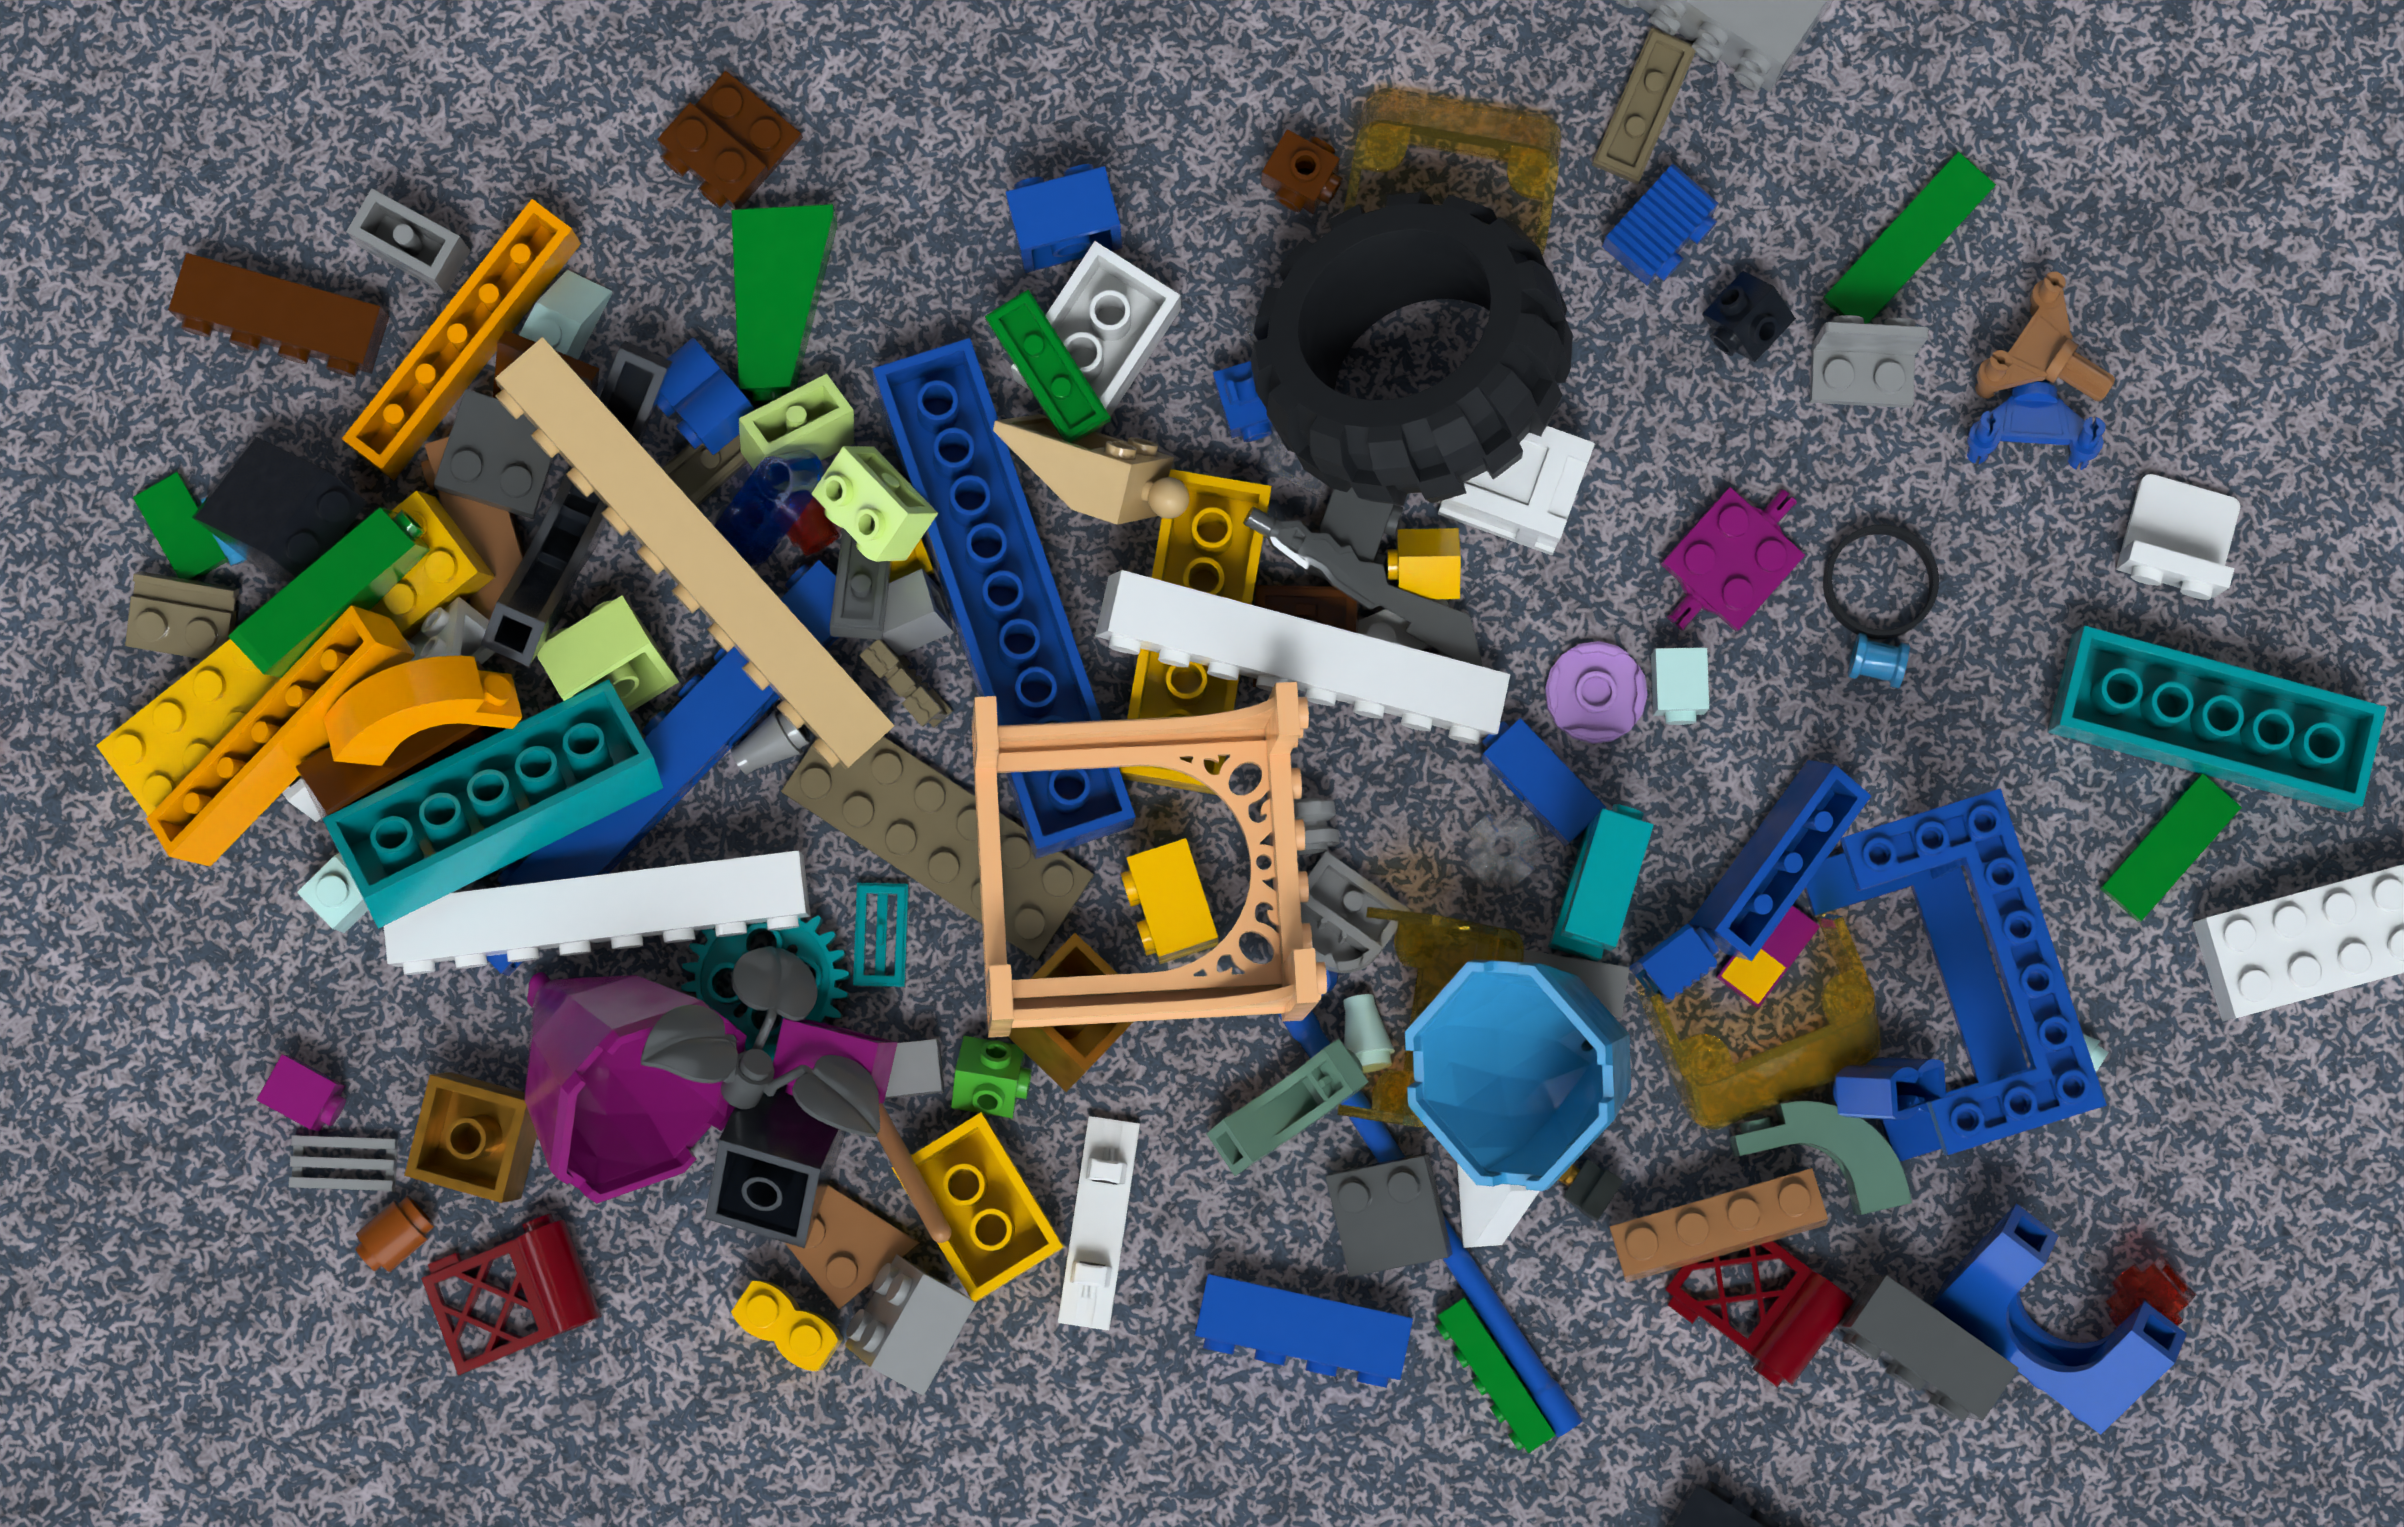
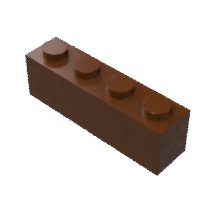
M189 253L185 255L168 308L169 312L179 321H182L180 328L192 334L211 337L212 330L230 334L229 342L237 346L259 351L261 343L279 348L277 355L284 359L307 364L309 357L327 361L326 369L353 378L356 377L358 370L372 374L390 317L378 305Z

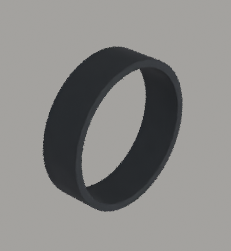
M1885 524L1863 527L1848 535L1832 552L1827 561L1823 576L1824 596L1834 617L1851 632L1857 635L1858 633L1867 634V638L1871 639L1894 638L1913 629L1932 609L1939 589L1937 564L1925 543L1916 535L1903 528ZM1867 535H1888L1906 542L1919 554L1926 566L1929 577L1927 601L1918 617L1907 625L1890 630L1868 628L1850 618L1841 608L1835 597L1832 575L1839 553L1852 541Z

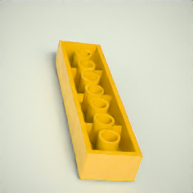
M417 490L391 511L398 514L401 510H404L411 515L424 529L425 532L420 538L431 550L370 610L371 612L391 618L402 636L408 641L421 630L425 619L436 608L441 607L445 609L457 597L466 601L495 578L494 574L437 498ZM229 639L96 746L147 816H149L281 677L263 674L239 647Z

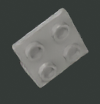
M1841 315L1834 317L1833 322H1826L1812 343L1810 403L1911 408L1914 402L1915 355L1927 341L1929 328L1917 327L1914 320L1907 318L1886 319L1884 325L1864 324V318L1860 316Z

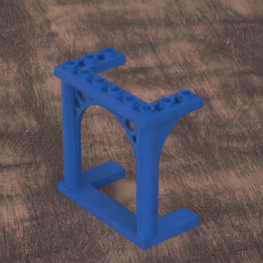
M2001 788L1841 838L1840 841L1844 853L1826 858L1804 889L1813 917L1908 887L1912 888L1976 1082L1946 1092V1097L1927 1102L1930 1112L1917 1111L1911 1118L1906 1120L1880 1119L1886 1140L1899 1161L1901 1162L1939 1149L1943 1150L1944 1156L2107 1106ZM1961 866L1965 867L2015 1017V1021L2030 1063L2029 1068L2027 1066Z

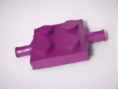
M1731 487L1727 488L1660 563L1663 568L1679 581L1684 593L1687 595L1671 614L1667 616L1668 620L1674 623L1688 610L1675 625L1681 631H1684L1685 627L1703 609L1716 614L1733 630L1739 631L1805 556L1802 551L1784 536L1778 525L1789 510L1797 504L1796 500L1791 496L1777 510V507L1789 495L1788 492L1780 489L1769 504L1761 510L1751 506Z

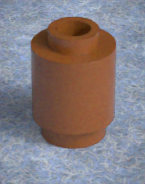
M406 1196L399 1203L395 1200L356 1233L361 1243L355 1247V1250L373 1271L378 1270L382 1266L388 1272H391L428 1240L426 1234L435 1225L410 1196Z

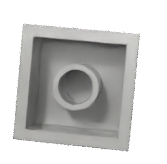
M896 1254L892 1263H886L878 1272L873 1283V1291L875 1293L866 1309H860L852 1318L846 1335L848 1340L845 1346L872 1369L924 1396L976 1302L948 1282Z

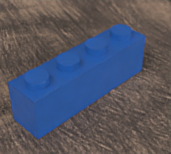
M1807 760L1689 924L1696 930L1702 927L1723 953L1752 961L1871 798V795L1837 765Z
M1208 1274L1195 1336L1205 1338L1204 1349L1234 1355L1235 1345L1256 1349L1255 1360L1285 1366L1286 1357L1290 1356L1307 1360L1306 1371L1336 1377L1337 1368L1341 1367L1358 1371L1357 1382L1387 1388L1389 1378L1401 1380L1413 1318Z

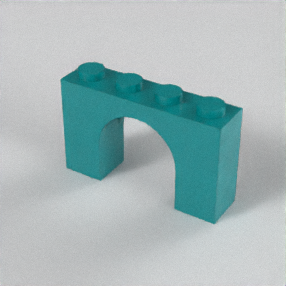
M1613 804L1612 810L1602 808L1584 829L1548 947L1595 962L1601 960L1604 949L1612 951L1616 948L1654 824L1642 821L1643 812L1628 806Z

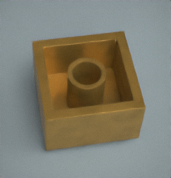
M1074 933L1030 979L1114 975L1118 973ZM1133 1022L1011 1028L1010 1036L1008 1037L1067 1092Z
M452 1072L430 1074L404 1176L499 1203L521 1199L537 1138V1133L525 1103V1092Z

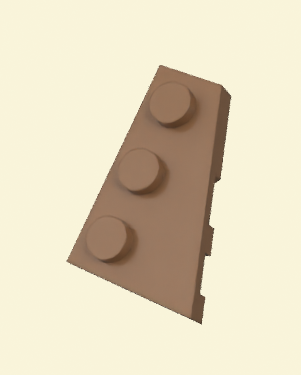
M828 1185L805 1248L788 1243L785 1244L838 1310H840L873 1283L880 1269L886 1263L891 1264L896 1254L904 1257L919 1245L920 1242Z

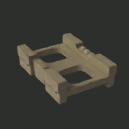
M876 640L859 655L880 679L884 676L888 679L886 682L899 697L903 696L906 699L901 704L922 727L929 722L935 728L953 712L952 708L934 688L928 691V684L926 682L921 683L922 677L919 675L915 676V669L908 668L912 664L904 654L899 656L888 644L885 645L882 640Z

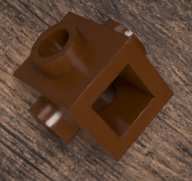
M1287 129L1262 170L1261 185L1275 192V200L1284 207L1294 212H1300L1303 208L1314 214L1321 201L1328 205L1330 204L1342 183L1343 178L1337 175L1340 158L1334 155L1335 149L1327 142L1314 136H1309L1308 140ZM1302 172H1306V173H1309V174H1308V175H1303V174H1301V173H1302Z

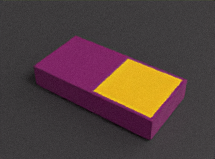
M1792 905L1752 961L1731 956L1716 978L1758 1009L1820 926Z

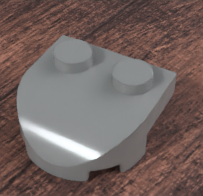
M1327 851L1308 875V902L1300 903L1302 923H1310L1312 948H1315L1316 962H1325L1326 970L1337 973H1352L1369 966L1379 956L1410 912V909Z

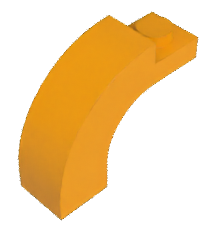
M437 656L405 662L382 670L362 680L335 702L324 716L333 761L382 766L402 741L424 729L456 723L513 729L521 720L522 713L512 674L478 670L474 656Z

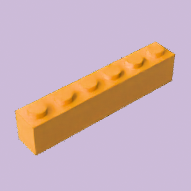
M531 199L342 437V440L356 453L394 481L461 397L465 389L468 388L495 354L497 342L504 331L512 332L581 245L573 229L535 200Z
M351 605L146 818L169 857L211 867L299 776L296 766L306 761L315 751L326 748L330 744L324 716L335 702L362 680L387 668L409 662L415 656L391 618Z

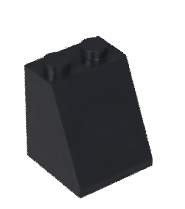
M253 437L192 518L272 580L292 582L337 544L367 504V501L328 470L258 437Z
M786 1084L778 1088L774 1096H768L764 1093L759 1103L753 1108H734L719 1138L705 1219L805 1248L844 1142L846 1131L827 1125L810 1116L798 1105L793 1095L785 1092Z

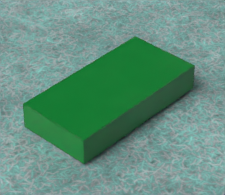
M176 472L133 497L178 578L197 580L228 562V558L225 557L212 533L192 518L199 509V505L180 473Z

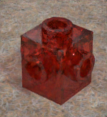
M2161 1254L2144 1269L2140 1270L2134 1263L2111 1282L2116 1291L2107 1299L2106 1303L2111 1308L2109 1316L2117 1327L2144 1302L2142 1298L2147 1299L2154 1309L2178 1326L2184 1321L2178 1312L2185 1308L2196 1294Z

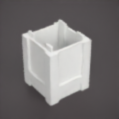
M1547 426L1541 437L1532 433L1526 435L1520 442L1523 449L1522 459L1493 480L1486 471L1464 482L1466 494L1438 501L1437 503L1441 504L1438 515L1553 555L1562 536L1595 443Z

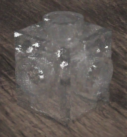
M1506 811L1496 820L1489 813L1467 832L1473 840L1464 849L1470 857L1465 861V864L1483 885L1491 881L1498 889L1508 880L1513 887H1516L1537 868L1532 859L1541 851L1535 844L1540 837L1521 815L1513 819ZM1506 838L1513 844L1514 850L1510 856L1503 857L1496 853L1494 844L1498 839Z

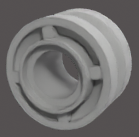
M1321 798L1294 800L1295 819H1303L1305 827V850L1297 851V856L1324 852L1328 850V847L1340 844L1338 830L1327 826V821L1336 816L1334 801H1321ZM1270 837L1267 839V845H1270Z

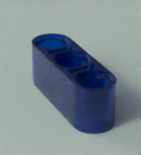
M806 449L765 457L715 523L714 527L750 566L762 564L769 558L814 496L811 493L824 475L822 462L816 454Z

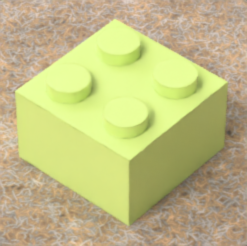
M623 595L613 601H606L597 605L590 612L589 616L571 627L562 628L550 634L537 654L539 661L564 701L609 679L627 712L630 713L679 683L651 634Z

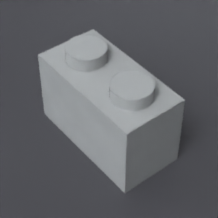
M372 188L346 231L358 247L444 294L447 293L471 252L459 235Z

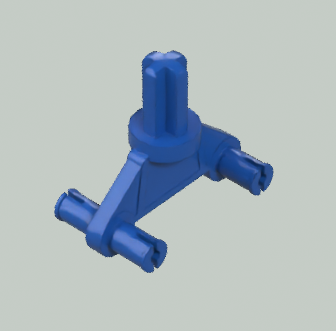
M2045 379L2044 381H2036L2014 387L2012 389V396L1991 412H1984L1980 420L1973 424L1968 433L1967 441L1969 448L1967 457L1972 463H1976L1979 456V464L1983 463L1988 458V454L1995 451L2000 441L2069 445L2071 452L2068 463L2076 470L2080 463V470L2088 466L2089 460L2096 458L2100 453L2104 442L2102 435L2106 427L2103 420L2098 417L2095 418L2094 423L2093 417H2089L2086 420L2081 418L2064 404L2063 400L2058 398L2057 388Z

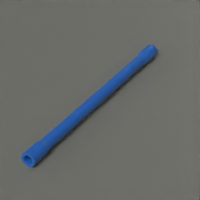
M1312 1010L1301 1021H1283L1292 1037L1301 1044L1310 1059L1331 1044L1322 1031L1320 1022ZM1362 1090L1341 1104L1343 1110L1379 1163L1406 1157ZM1444 1215L1453 1254L1448 1258H1444L1443 1261L1531 1393L1533 1402L1556 1437L1558 1438L1579 1425L1583 1419L1560 1384L1550 1376L1468 1250L1463 1248L1461 1239Z

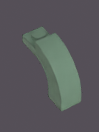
M1337 1039L1282 1081L1223 1119L1206 1134L1234 1176H1237L1363 1089L1369 1081L1363 1074V1068L1358 1057L1351 1050L1346 1049L1340 1039Z
M1794 1101L1777 1104L1774 1106L1779 1126L1772 1127L1770 1117L1739 1124L1741 1134L1729 1137L1734 1157L1797 1144L1810 1146L1824 1152L1838 1165L1844 1175L1854 1215H1863L1912 1203L1904 1170L1889 1143L1872 1125L1862 1118L1839 1115L1837 1106L1812 1101Z

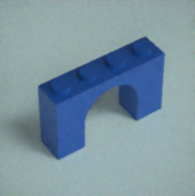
M2016 1203L1949 1273L1932 1306L2019 1368L2017 1371L2025 1376L2033 1386L2043 1390L2068 1409L2076 1419L2085 1422L2101 1435L2175 1364L2187 1333L2145 1301L2110 1335L2094 1342H2070L2059 1339L2041 1329L2024 1309L2020 1290L2046 1264L2059 1235Z

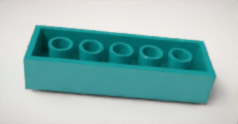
M2083 626L2071 635L2047 733L2199 774L2203 773L2214 778L2347 813L2362 807L2364 804L2387 707Z
M608 679L518 723L513 729L507 728L322 819L379 929L662 789L663 785L653 755Z

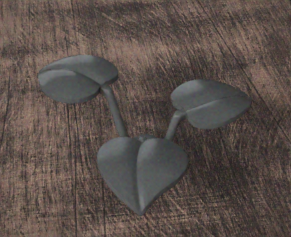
M768 946L752 950L740 957L733 968L731 982L738 998L753 1009L767 1010L765 1020L750 1050L738 1054L736 1050V1037L731 1034H725L724 1022L718 1013L709 1008L692 1004L675 1007L663 1015L655 1024L645 1042L641 1055V1065L664 1069L684 1079L700 1083H717L722 1081V1096L730 1105L736 1108H753L759 1103L764 1093L768 1096H774L778 1088L797 1079L793 1085L792 1094L798 1105L810 1116L827 1125L856 1135L876 1137L880 1130L879 1095L875 1081L863 1066L849 1058L837 1055L822 1056L817 1060L813 1069L807 1065H800L773 1079L774 1067L772 1059L762 1049L777 1014L793 1021L803 1020L810 1014L817 1000V985L812 972L799 957L785 949Z

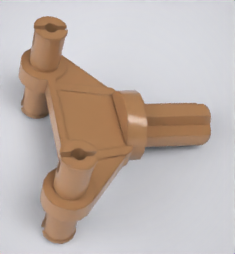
M2050 272L2044 280L2039 281L2034 286L2030 294V313L2033 317L2010 351L1997 350L1993 352L1990 358L1981 363L1977 371L1978 383L1975 386L1976 393L1980 397L1989 399L1999 390L2036 381H2044L2045 379L2054 384L2058 378L2095 401H2102L2112 388L2115 381L2112 374L2076 353L2079 344L2072 341L2073 336L2070 332L2063 291L2066 280L2061 273Z

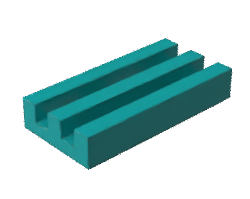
M857 883L853 986L906 988L909 884ZM868 894H878L875 975H865ZM888 894L897 895L894 976H885Z

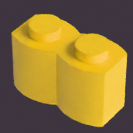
M752 1281L731 1311L736 1322L746 1332L762 1340L774 1341L780 1353L788 1361L805 1370H823L843 1341L842 1335L833 1323L820 1314L801 1310L791 1294L771 1282Z

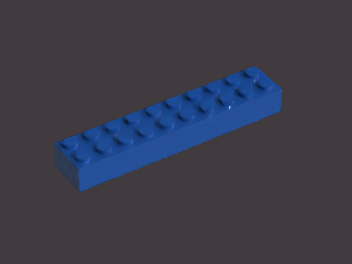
M964 339L873 368V386L904 477L938 512V515L924 535L979 696H996L998 725L1102 720L1008 446L993 431L994 423L998 420L971 339ZM1119 767L1006 773L1035 859L1132 828L1136 816Z

